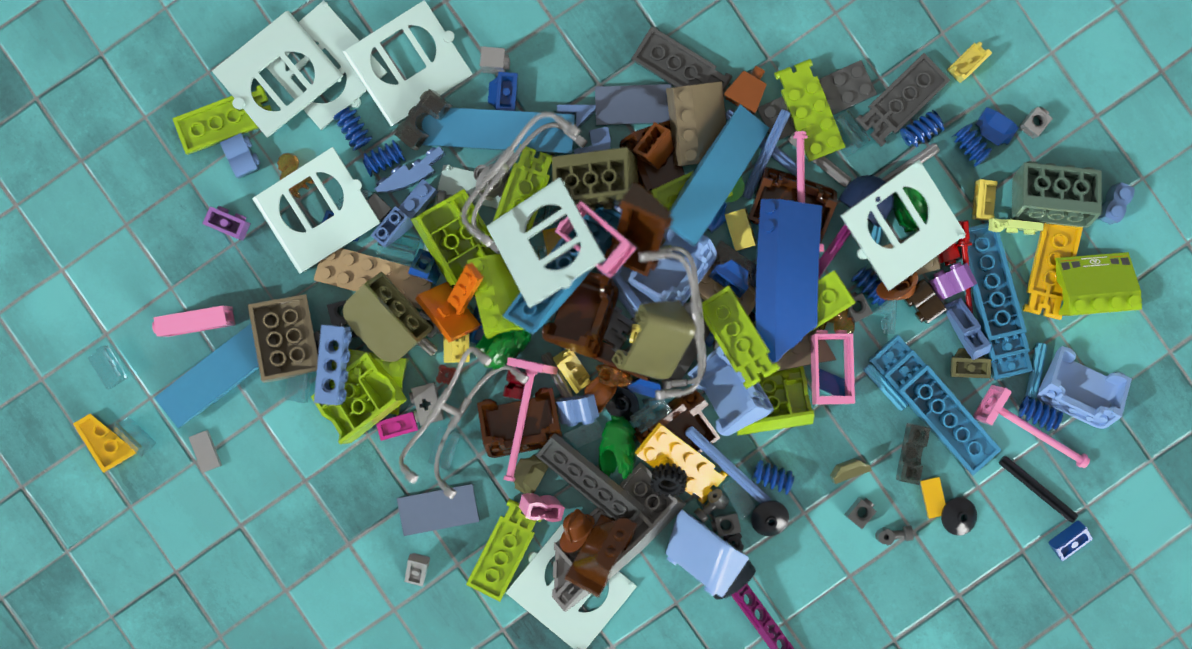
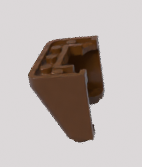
M670 120L658 123L671 132ZM651 126L634 131L622 139L619 144L620 148L627 147L637 157L638 183L649 192L685 175L682 166H675L673 152L667 158L666 165L661 166L660 169H655L646 164L633 152L635 146Z
M765 167L748 219L759 225L761 199H783L797 202V176L775 168ZM805 179V203L822 206L821 244L837 205V191L828 186Z
M633 182L621 201L619 208H621L622 213L616 231L636 248L622 266L648 276L651 270L655 271L659 260L640 262L639 253L659 251L666 228L669 229L673 217H671V212L639 183ZM615 236L612 237V245L606 251L605 258L607 259L622 243Z
M590 272L560 306L554 323L548 322L547 325H544L542 329L543 339L583 356L595 358L601 347L618 300L619 290L612 278L610 279L607 275Z
M540 388L535 393V398L530 399L519 453L542 449L554 433L563 438L553 388ZM485 399L477 403L483 445L489 457L498 458L511 454L521 401L498 405L492 399Z

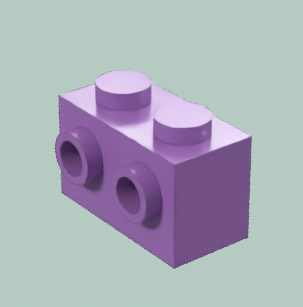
M219 205L217 209L210 206L202 224L244 241L251 224L246 221L247 217L238 213L235 216L228 214V209Z

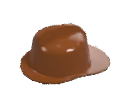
M917 272L911 274L890 291L881 282L876 289L877 295L885 300H905L910 298L914 294L918 282Z
M598 376L586 386L584 395L594 394L599 414L615 394L617 384L614 380H604Z
M575 509L574 512L565 517L563 521L564 532L560 539V547L564 552L573 553L584 545L595 525L593 516L582 513L580 509Z

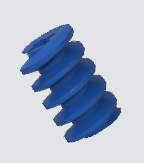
M350 107L338 112L333 119L338 121V127H343L341 132L346 134V140H351L349 146L354 147L353 151L368 144L373 137L365 136L369 130L361 129L365 124H358L361 117H354L357 110H350Z
M932 110V112H927L925 116H921L919 121H913V125L908 124L906 129L902 128L900 133L909 147L913 144L917 148L918 140L921 143H925L924 136L931 139L930 132L937 135V128L944 131V126L938 113Z
M968 124L952 137L957 136L954 143L962 142L959 149L967 148L964 155L971 154L969 161L976 160L974 167H976L990 156L992 148L984 149L987 142L980 143L982 136L975 137L977 130L970 131L973 125Z
M392 140V147L385 143V150L378 146V153L371 150L370 157L364 153L363 163L370 177H372V170L379 174V167L385 171L387 169L386 164L392 168L394 166L393 161L400 164V158L404 161L406 159L399 145Z
M865 265L852 277L851 282L858 280L856 288L863 286L861 293L868 292L866 299L873 298L871 305L877 303L881 305L886 300L877 295L876 289L882 280L876 281L878 275H871L873 269H866L867 265Z
M1028 395L1023 399L1019 407L1018 417L1021 418L1025 414V421L1027 422L1030 418H1033V425L1039 421V428L1046 424V431H1050L1051 428L1057 429L1063 418L1062 411H1057L1054 407L1050 408L1048 404L1043 405L1041 401H1036L1032 397L1029 398Z
M759 460L751 480L755 477L756 484L763 480L764 487L771 483L772 490L777 485L778 492L785 488V495H787L793 485L795 476H793L790 470L785 474V468H781L778 471L777 465L771 468L769 462L764 465L763 460Z

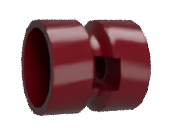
M508 370L506 377L508 384L504 387L503 396L522 400L525 384L519 382Z

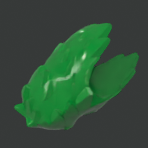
M903 187L904 192L925 223L928 218L926 200L917 190ZM895 191L893 193V211L898 224L904 228L905 233L910 231L917 232L919 227Z
M525 329L499 333L490 339H487L484 334L476 348H479L493 359L489 366L484 364V367H492L493 370L507 365L508 357L516 358L527 347L532 339V334Z
M612 415V420L606 423L602 432V439L599 445V468L604 474L610 476L611 473L615 472L618 465L619 473H622L623 479H626L629 474H632L636 462L635 428L624 416Z

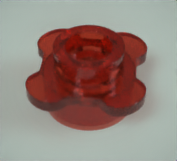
M440 365L436 381L449 385L456 368Z

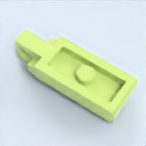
M992 218L989 219L988 230L998 233L1006 229V233L1024 231V235H1035V232L1043 231L1044 224L1040 222Z

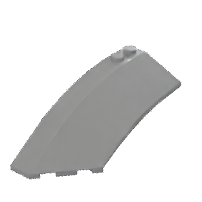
M642 462L636 466L632 474H629L619 486L637 499L645 509L633 521L637 524L634 537L627 549L623 550L608 579L640 553L686 505L676 494L675 497H671V495L665 497V494L661 496L658 495L659 492L655 493L650 485L652 471ZM598 507L589 514L595 519V524L601 514L610 518ZM559 539L557 542H554L555 562H553L554 589H552V598L566 612L590 593L564 579L581 548L573 553H566L561 549Z

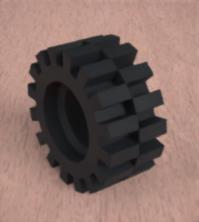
M663 463L659 464V466L656 465L655 469L653 468L651 489H654L655 493L659 492L658 495L662 496V494H665V497H668V495L675 497V494L680 496L681 493H684L686 487L687 473L685 474L686 471L684 469L681 470L682 467H676V464H672V466H669V463H666L665 466Z

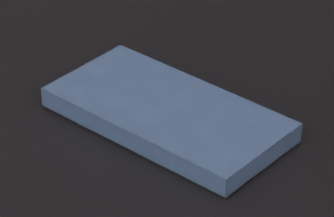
M671 84L595 87L596 126L653 124L654 122L661 123L670 120L666 88H671Z
M473 483L452 487L457 491L453 499L444 495L442 489L397 498L403 535H413L479 522Z

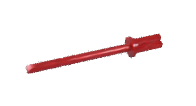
M968 220L958 221L966 235L965 238L958 240L957 246L962 247L963 264L968 263L969 265L968 246L972 245L969 235ZM970 287L965 290L966 306L973 314Z

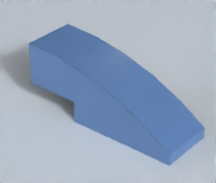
M959 298L944 305L947 309L945 312L954 331L972 360L990 353V342L982 333L981 325L963 300Z

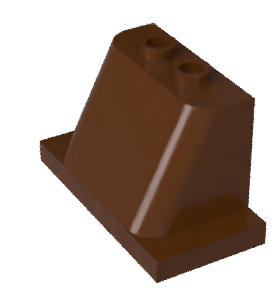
M696 389L689 394L675 397L635 427L634 434L640 444H642L660 422L699 453L703 451L685 435L687 428L693 426L712 444L721 438L702 413V410L709 404Z
M601 514L564 579L599 598L608 583L611 570L623 550L627 549L634 537L637 524L627 518L613 521Z

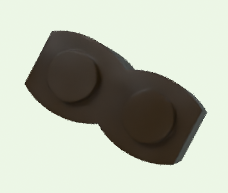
M925 279L918 281L914 294L904 300L909 307H914L916 310L915 316L921 323L924 321L927 324L947 310Z

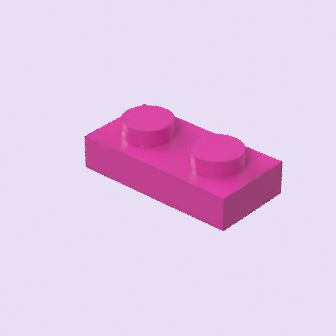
M414 412L382 420L376 424L381 441L419 430Z

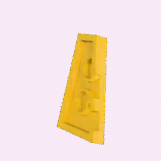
M88 414L73 423L103 473L138 453L92 414Z

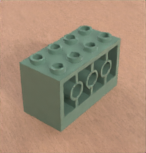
M1034 161L1024 162L1012 177V220L1088 228L1102 214L1101 170H1095L1091 167L1084 169L1075 168L1072 165L1056 166L1053 163L1037 164Z

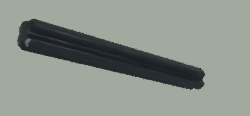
M1003 456L1000 459L999 464L1069 522L1073 523L1078 518L1077 513L1007 456Z

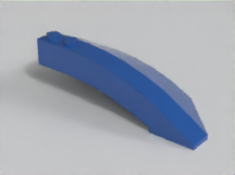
M761 199L756 271V329L770 351L767 355L772 362L780 360L789 349H792L807 333L818 326L821 205L783 199Z

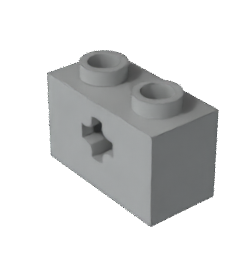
M481 47L480 67L482 72L498 74V72L509 70L510 58L509 54H506L505 48Z
M436 382L411 388L412 392L409 393L411 403H415L417 410L414 411L416 422H420L421 426L424 425L428 419L427 416L439 399ZM424 399H426L427 402L431 403V405L428 406V410L426 407H422ZM440 410L431 423L445 419L443 410Z

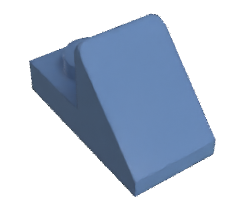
M557 105V114H572L576 116V127L578 129L596 112V105Z

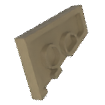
M818 327L806 334L797 345L789 349L776 362L780 367L777 371L811 365L810 335L816 334V331L819 330ZM818 340L819 363L837 360L826 340Z

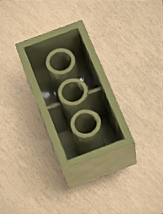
M382 271L363 284L346 301L343 308L344 318L354 333L363 340L377 357L387 362H394L402 358L434 329L426 319L421 317L416 308Z

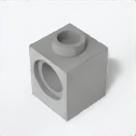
M1036 107L1031 110L1020 124L1019 129L1034 139L1039 137L1053 118L1049 116L1050 113L1046 109ZM1034 117H1037L1040 120L1039 126L1034 124Z

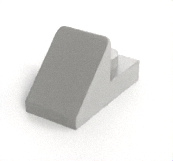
M416 553L410 554L404 582L423 587L430 557Z

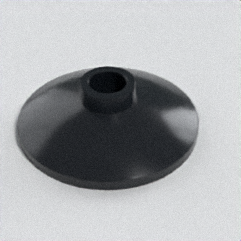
M617 386L615 394L605 407L611 416H624L628 422L632 421L639 413L638 399L629 389Z
M963 497L949 500L942 510V524L953 535L967 534L973 529L977 520V511L974 504Z
M764 501L757 505L751 514V524L754 530L763 536H774L781 533L789 522V513L786 507L778 501Z

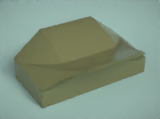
M958 348L956 355L951 357L950 377L991 378V359L983 355L972 360L966 349Z
M532 455L530 458H520L514 473L515 489L524 494L534 493L548 466L536 455Z
M853 458L837 464L830 477L832 482L837 484L870 472L872 469L867 462Z

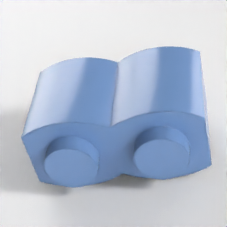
M240 133L220 142L236 178L240 179L260 169L258 164H261L257 154L252 153L250 147L253 145L248 136Z
M1123 182L1114 184L1107 192L1106 202L1102 205V214L1098 219L1110 225L1120 222L1125 216L1126 205L1131 202L1134 196V187Z
M594 394L566 397L555 402L560 423L567 424L568 427L579 424L578 422H583V425L595 422V418L599 417Z

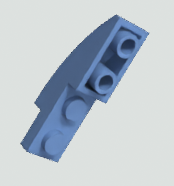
M439 146L437 148L433 147L427 151V156L424 159L416 160L411 165L412 168L410 170L406 165L395 167L391 171L392 175L387 179L386 177L380 179L376 183L377 187L374 189L378 193H391L417 185L422 179L426 180L436 173L431 166L446 154Z
M422 179L399 207L395 206L371 236L383 247L392 244L413 226L410 219L429 209L427 205L436 196L438 191Z

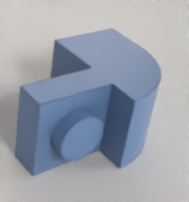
M608 127L589 130L592 146L573 149L574 154L610 150L611 139Z

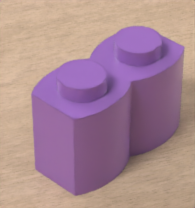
M961 262L950 266V271L944 272V270L933 274L934 278L930 280V283L941 301L977 284L968 263L961 264Z

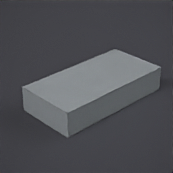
M208 430L188 437L202 473L222 466Z

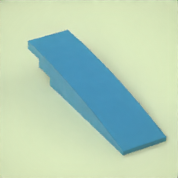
M741 104L732 114L670 207L673 221L669 228L692 246L698 243L769 130L767 125Z
M422 107L420 145L505 151L507 147L512 145L527 123L540 113ZM557 114L574 125L575 115ZM551 117L539 119L527 131L514 151L536 129L548 123H557L556 120ZM548 128L535 136L527 147L535 149L536 152L572 154L573 140L564 134V131L561 129Z
M603 207L593 211L614 230H617L621 214L611 209H603ZM585 215L583 219L602 254L605 255L607 249L612 245L611 240L614 235L590 215ZM573 229L568 236L574 239L578 234ZM561 238L550 254L566 244L567 241ZM573 247L545 265V268L549 270L564 269L575 261L579 251ZM592 269L573 280L569 288L559 289L531 308L528 307L520 292L503 317L534 335L575 291Z
M989 223L969 227L972 245L968 246L969 267L977 281V284L971 287L979 324L981 325V331L991 344L990 353H987L988 359H991L993 379L998 380L1032 372L1033 369L1028 354L1030 350L1025 335L1027 331L1000 233L989 231Z
M251 324L154 398L177 428H181L194 416L199 415L211 404L217 402L259 368Z
M895 335L869 359L870 363L873 364L908 403V406L971 475L976 474L1001 451L999 446L934 371L921 360L914 350L909 348L899 335Z

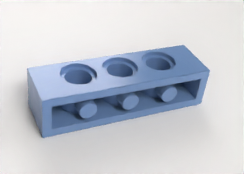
M321 325L314 403L337 406L342 405L346 399V390H344L345 382L348 379L346 367L350 359L348 346L352 339L350 327ZM335 340L339 344V348L337 351L333 348V343ZM333 360H335L337 363V368L335 370L331 367V363ZM331 379L335 382L334 389H331L329 386Z

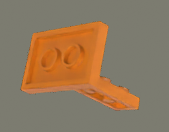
M473 263L465 266L453 289L449 286L448 282H445L418 294L415 298L449 343L479 329L481 325L467 308L483 279L482 274Z

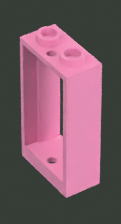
M580 201L576 206L582 217L588 213L622 242L603 265L601 263L596 265L599 270L611 279L636 248ZM568 216L558 224V228L555 230L567 242L572 240L568 235L574 229ZM577 244L574 248L580 252L581 246Z
M218 306L154 317L152 328L157 337H170L235 326L233 307Z
M828 330L816 331V334L810 335L812 405L855 404L853 334H847V330H836L835 334H828ZM818 340H844L845 396H820Z

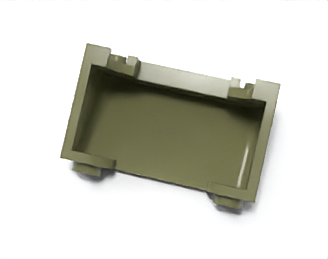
M679 300L641 303L635 315V320L641 328L628 354L623 349L617 350L612 360L618 369L660 380L669 379L695 335V323Z

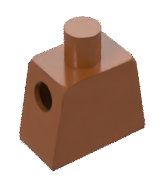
M758 66L754 67L751 74L743 71L723 95L724 99L736 106L741 104L754 115L767 85L760 80L765 71Z
M654 122L635 146L633 152L646 164L655 169H660L661 166L666 165L667 158L674 149L670 130Z

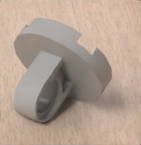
M495 163L488 166L482 164L475 168L476 188L485 179L486 174ZM510 171L493 187L485 200L492 201L497 195L499 197L502 196ZM490 179L489 182L478 193L480 196H482L484 191L493 181L492 179Z

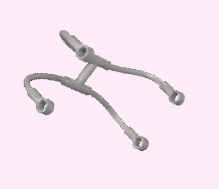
M542 112L532 118L512 145L507 147L486 174L485 179L474 190L463 206L461 217L465 227L472 235L497 254H500V251L495 242L477 227L476 217L479 208L493 187L501 181L517 161L524 148L543 130L548 128L561 129L564 131V134L584 148L588 142L578 135L581 131L562 116L552 112ZM543 117H551L556 120L557 123H548L536 129L514 153L515 147L535 122ZM492 179L493 181L484 191L473 210L471 226L467 221V210L478 193Z
M671 245L660 246L657 252L639 253L640 262L673 257L680 260L684 265L691 290L692 320L696 327L694 338H696L698 374L697 377L690 380H662L663 389L655 391L657 400L681 397L693 392L699 386L707 365L704 339L705 327L696 265L692 255L686 249ZM672 251H679L685 254L690 262V265L683 256ZM689 384H693L690 388L685 389V390H681V389L667 390V389H671V388H674V387H681V386L683 387V386H687V385H689Z
M470 347L464 352L450 384L437 400L424 425L406 445L399 458L400 469L405 474V478L411 483H415L419 475L404 464L407 452L430 423L434 421L440 410L454 415L439 444L434 463V473L438 485L444 491L443 494L451 499L454 498L457 491L441 479L439 462L449 434L462 418L472 402L471 399L491 376L501 370H510L516 379L523 384H526L529 379L518 368L505 365L500 369L491 370L472 389L468 397H465L458 409L445 403L452 393L451 390L465 360L471 352L486 366H489L493 360L479 348Z

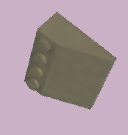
M722 81L666 88L675 166L699 164L726 125Z
M306 294L248 304L260 376L263 383L317 371L318 354Z

